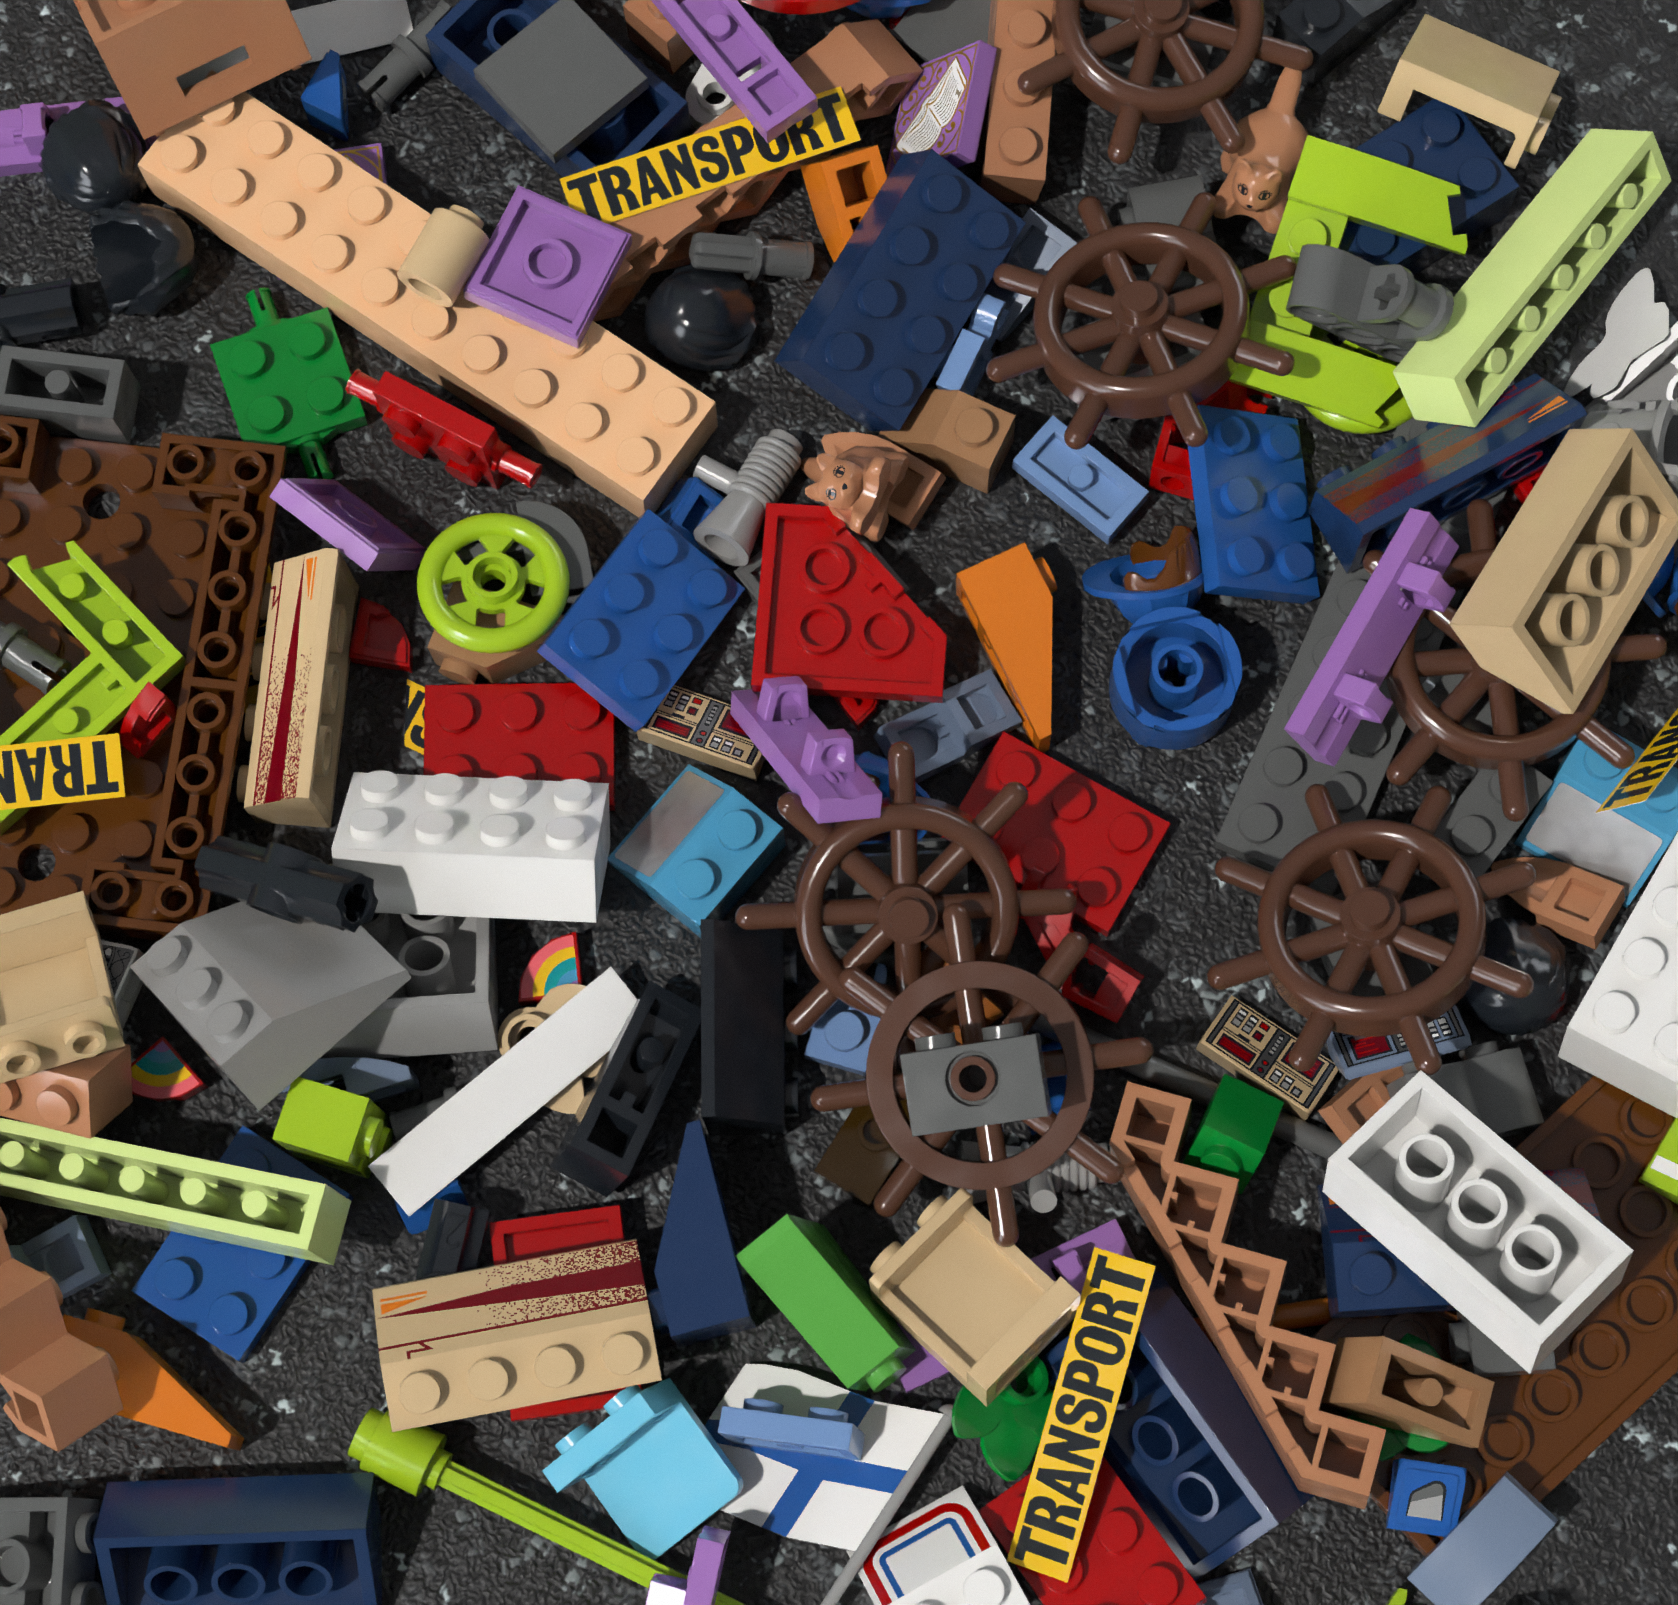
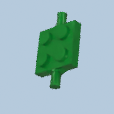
M266 287L258 288L265 307L264 311L260 308L255 290L247 293L245 299L249 304L256 327H253L247 333L210 344L242 442L286 446L287 454H300L308 479H319L314 466L315 461L318 462L323 479H332L334 474L331 471L323 445L327 444L338 434L368 424L360 399L346 392V385L351 373L329 309L326 307L295 318L279 319L271 290Z

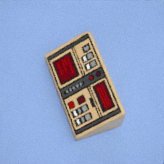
M676 685L671 688L646 724L636 732L638 739L755 781H757L765 761L763 754L731 716L730 704Z
M1232 995L1196 1047L1197 1051L1248 1085L1284 1101L1283 1108L1304 1121L1309 1117L1339 1071L1334 1062L1322 1054L1319 1055L1310 1070H1295L1289 1062V1054L1297 1038Z

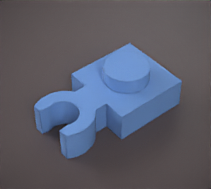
M986 293L982 294L975 306L967 330L962 329L956 343H952L934 373V376L938 378L936 382L938 389L959 390L968 395H974L987 364L993 356L991 348L995 340L1000 336L1009 318L1010 311L1004 309L1006 302Z
M878 963L874 980L886 984V965ZM838 999L812 1027L804 1053L805 1059L866 1076V1063L870 1043L881 1018L858 1011Z

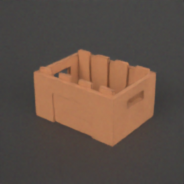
M73 0L144 140L153 135L158 137L165 133L164 130L290 69L295 71L301 68V64L312 59L286 0ZM244 45L249 56L248 59L190 87L181 89L176 79L177 77Z

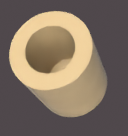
M451 205L449 210L435 208L397 272L400 281L426 300L440 306L451 307L489 243L488 236L482 230L484 222L475 213L459 205Z

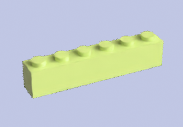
M1590 129L1453 297V313L1445 329L1434 339L1417 341L1393 370V374L1415 420L1476 427L1672 181L1653 131Z
M0 1118L1 1196L334 1265L351 1200L327 1184L98 1137L89 1139L34 1124Z

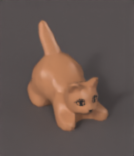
M1284 67L1267 107L1252 112L1238 121L1237 124L1245 136V145L1236 154H1230L1224 150L1221 154V168L1228 175L1215 195L1217 207L1213 215L1216 218L1226 219L1233 215H1246L1256 219L1266 232L1277 233L1287 204L1288 192L1307 135H1309L1305 127L1295 116V107L1302 84V71Z
M854 446L836 457L826 453L818 454L817 457H805L801 460L800 469L812 481L816 482L805 488V494L807 497L823 502L825 506H828L832 514L846 524V528H850L857 534L865 535L870 541L878 542L881 540L889 522L887 514L889 498L895 487L904 480L909 458L902 452H883L875 447Z

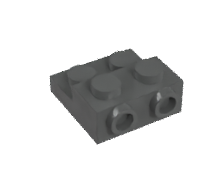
M71 1497L0 1498V1605H104L103 1589L95 1581L96 1549L93 1540L100 1514V1499Z

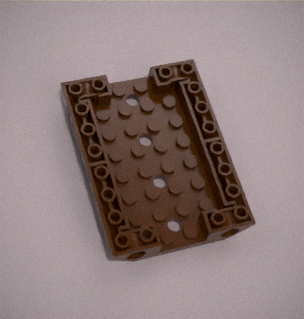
M0 415V620L5 624L16 622L27 629L29 639L60 658L70 661L72 664L71 671L91 654L76 637L69 635L68 628L7 565L13 558L25 554L29 558L32 570L69 560L71 558L66 543L74 541L186 659L184 669L160 690L177 707L175 721L143 757L140 756L139 759L122 746L120 740L125 797L35 806L0 836V915L84 891L101 938L154 944L164 938L180 923L210 913L213 893L199 887V874L194 865L201 847L209 845L218 835L223 836L279 506L269 496L280 479H283L288 453L286 446L162 433L160 448L53 437L39 419ZM103 492L118 494L120 496V505L112 516L105 519H96L89 515V506L95 496ZM46 667L42 669L44 674L58 683L63 679ZM9 669L0 671V736L45 696L41 690ZM124 717L105 734H120ZM42 849L52 851L55 856V867L52 873L40 881L28 880L24 874V864L29 855Z

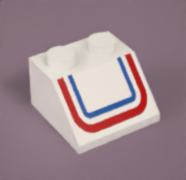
M963 1485L887 1527L857 1572L874 1605H1030L999 1546ZM846 1550L847 1554L851 1558L854 1552Z

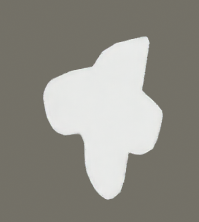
M1644 268L1637 272L1613 302L1605 322L1606 335L1601 343L1584 358L1570 377L1564 390L1569 396L1572 397L1590 385V395L1593 399L1610 392L1618 385L1632 360L1668 336L1669 309L1665 302L1655 303L1654 280L1651 269Z

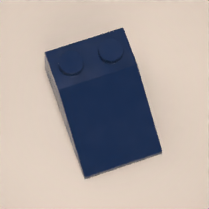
M700 1120L686 1124L654 1269L658 1288L647 1290L656 1330H660L661 1335L670 1334L671 1338L680 1348L756 1327L740 1262L735 1257L737 1250L709 1140Z

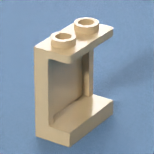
M1425 14L1400 57L1377 112L1400 122L1416 91L1513 132L1515 134V141L1504 165L1515 169L1523 151L1536 155L1562 98L1551 93L1560 71Z
M84 891L1 914L0 1084L124 1047L125 1042L100 933Z
M960 1188L950 1199L945 1195H940L928 1205L917 1220V1225L921 1228L903 1246L898 1241H895L879 1254L870 1267V1271L874 1275L870 1278L869 1284L871 1298L987 1407L1075 1318L1077 1308L1080 1306L1081 1294L1061 1276L1054 1282L1015 1245L1011 1247L999 1246L993 1239L991 1222L973 1206V1196L967 1190Z

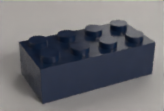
M460 0L425 35L435 69L562 177L692 134L688 102L606 34L648 78L649 88L556 164L544 153L476 80L473 69L559 0Z
M933 149L902 154L774 362L869 431H899L992 280L995 268L1003 262L1026 222Z

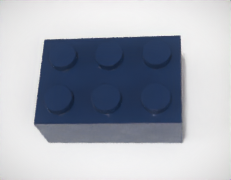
M1437 99L1431 100L1401 119L1400 122H1396L1355 148V150L1460 186L1461 195L1448 197L1453 235L1466 234L1467 241L1507 217L1519 189L1518 183L1463 111ZM1348 221L1339 248L1376 266L1401 265L1408 268L1413 276L1450 253L1446 250Z

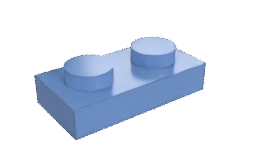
M1052 415L1013 459L1012 469L1108 545L1148 500L1149 491L1089 443L1079 450L1068 447L1064 440L1067 426Z
M754 1398L744 1399L743 1409L722 1406L718 1433L733 1444L857 1461L862 1459L865 1434L853 1423H847L849 1414L846 1412L822 1407H809L808 1417L783 1414L784 1405Z

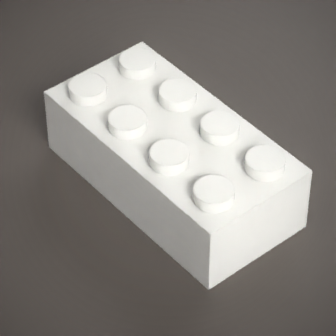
M384 770L369 773L353 772L331 848L333 866L356 871L374 879L373 888L378 899L375 913L596 923L610 850L609 783H591L580 779H567L563 781L523 780L515 776L499 778L458 777L450 773H440L433 776L394 774Z
M1678 832L1567 1026L1558 1054L1559 1058L1677 1119Z
M1421 1070L1328 1158L1322 1192L1529 1374L1621 1283L1634 1251Z

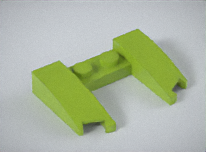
M1307 135L1288 192V201L1268 260L1281 255H1288L1297 264L1301 248L1307 244H1320L1340 248L1348 221L1465 256L1468 248L1467 235H1453L1448 197L1461 195L1460 186L1403 165ZM1294 276L1284 282L1258 290L1250 313V340L1288 351L1294 357L1295 366L1290 374L1278 376L1240 364L1235 373L1230 377L1229 382L1379 429L1384 424V421L1375 412L1400 388L1393 374V370L1397 366L1310 338L1314 325L1288 313L1286 310Z
M74 541L66 543L71 558L69 560L32 570L29 558L25 554L13 558L7 564L91 654L0 736V746L104 735L127 714L132 702L148 681L161 690L185 667L186 659ZM32 807L0 810V836Z

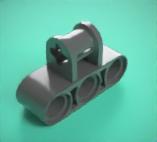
M1320 244L1303 245L1300 251L1286 310L1288 313L1386 359L1400 363L1417 341L1434 339L1445 329L1453 313L1454 299L1452 292L1447 287L1436 283L1423 284L1414 279L1413 274L1408 268L1401 265L1376 266L1339 248Z

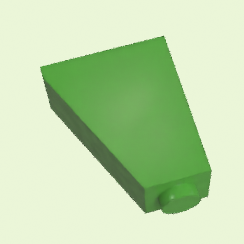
M786 1214L735 1256L743 1268L847 1389L866 1391L871 1387L874 1392H879L896 1381L906 1371L902 1361L916 1351L915 1347L895 1320L871 1298L870 1286L825 1225Z

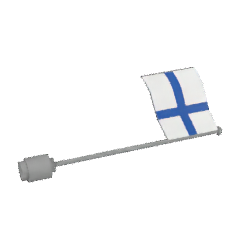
M745 1364L705 1424L706 1429L743 1479L741 1493L722 1507L720 1511L788 1539L853 1551V1555L820 1604L836 1605L951 1428L953 1404L941 1406L938 1409L941 1413L878 1402L798 1370L766 1364ZM754 1398L784 1405L783 1414L808 1417L809 1407H822L846 1412L849 1414L847 1423H853L865 1434L862 1459L857 1461L733 1444L718 1433L722 1406L743 1409L744 1399Z

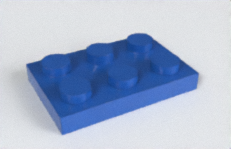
M1198 405L1197 408L1208 429V439L1200 447L1188 445L1201 566L1202 573L1204 574V592L1206 594L1305 604L1320 597L1298 419Z
M648 508L638 518L536 652L632 730L637 732L646 724L745 588Z
M243 1125L218 1161L220 1163L327 1184L352 1201L354 1198ZM171 1231L131 1291L237 1361L244 1363L311 1261Z

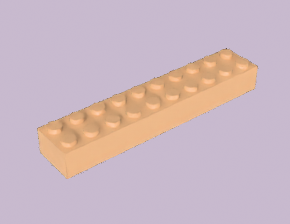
M211 69L204 79L217 73ZM247 92L238 94L164 130L165 133L157 138L137 164L152 194L323 308L328 307L329 312L637 517H640L648 508L655 513L718 427L716 402L594 321H592L579 348H575L466 300L463 290L469 278L451 307L437 305L410 290L400 281L397 272L431 214Z

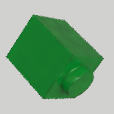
M1224 1073L1200 1118L1182 1164L1239 1179L1238 1194L1241 1195L1265 1154L1284 1101Z

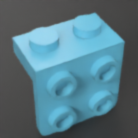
M670 1378L644 1390L635 1385L626 1387L603 1406L609 1417L594 1429L587 1421L563 1437L555 1445L561 1456L542 1470L557 1493L585 1479L632 1547L654 1560L739 1495L743 1489L741 1475Z

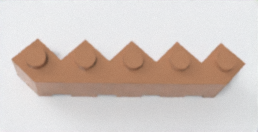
M879 19L853 23L843 22L835 27L824 39L790 63L814 94L841 86L854 123L858 120L891 114L923 72L921 67ZM735 104L712 122L700 127L694 134L745 118L746 116ZM835 149L610 223L609 225L631 234L632 244L593 321L596 322L620 316L652 273L689 265L691 262L689 248L692 236L695 233H713L720 222L757 214L788 171L801 169L800 165L829 157Z
M1127 1081L1109 1143L1110 1153L1119 1159L1124 1166V1176L1121 1179L1122 1184L1297 1489L1365 1510L1386 1430L1320 1411L1336 1344L1272 1326L1285 1281L1287 1261L1225 1244L1238 1200L1239 1179L1179 1163L1192 1121V1099Z
M0 1207V1383L12 1398L4 1405L3 1409L19 1431L60 1452L124 1409L116 1381L119 1379V1371L115 1361L105 1349L99 1346L93 1347L67 1333L60 1306L63 1304V1295L52 1276L45 1271L39 1272L11 1257L4 1234L8 1227L7 1219Z

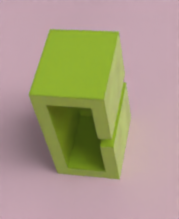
M298 1077L290 1085L272 1139L296 1157L369 1179L371 1170L368 1165L391 1147L393 1130L387 1127L389 1116L370 1098Z

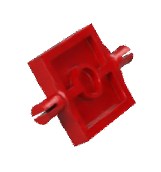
M357 369L347 382L346 392L348 394H352L377 407V411L383 414L382 420L388 425L393 435L391 440L397 447L419 459H423L427 453L447 463L445 465L446 471L467 485L477 487L481 481L498 490L507 475L531 489L541 475L542 464L536 463L511 450L510 445L503 443L499 439L495 427L387 371L384 372L378 381Z

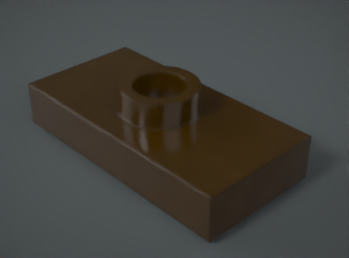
M896 1069V1074L902 1073ZM900 1100L910 1121L907 1100ZM870 1105L854 1107L818 1163L814 1173L870 1208L901 1157L882 1135Z

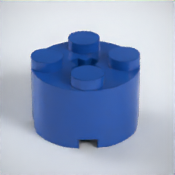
M1166 607L1149 612L1140 617L1130 627L1117 647L1109 680L1110 702L1120 724L1130 733L1132 739L1140 745L1165 750L1191 748L1213 737L1223 728L1230 716L1242 679L1241 655L1230 632L1220 623L1217 625L1210 619L1200 615L1201 612L1188 607ZM1174 671L1178 680H1186L1185 685L1174 687L1171 681H1163L1165 672Z

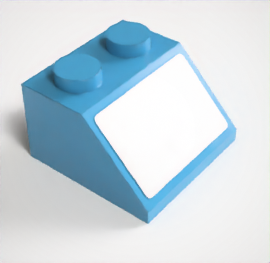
M1616 734L1631 746L1635 753V759L1631 766L1625 769H1618L1576 738L1552 777L1553 783L1535 806L1514 844L1538 858H1548L1564 862L1623 885L1625 901L1622 906L1627 908L1678 831V769L1673 766L1645 802L1596 813L1644 752V749Z
M688 764L610 854L607 862L701 938V919L723 920L786 846L783 827L736 789Z

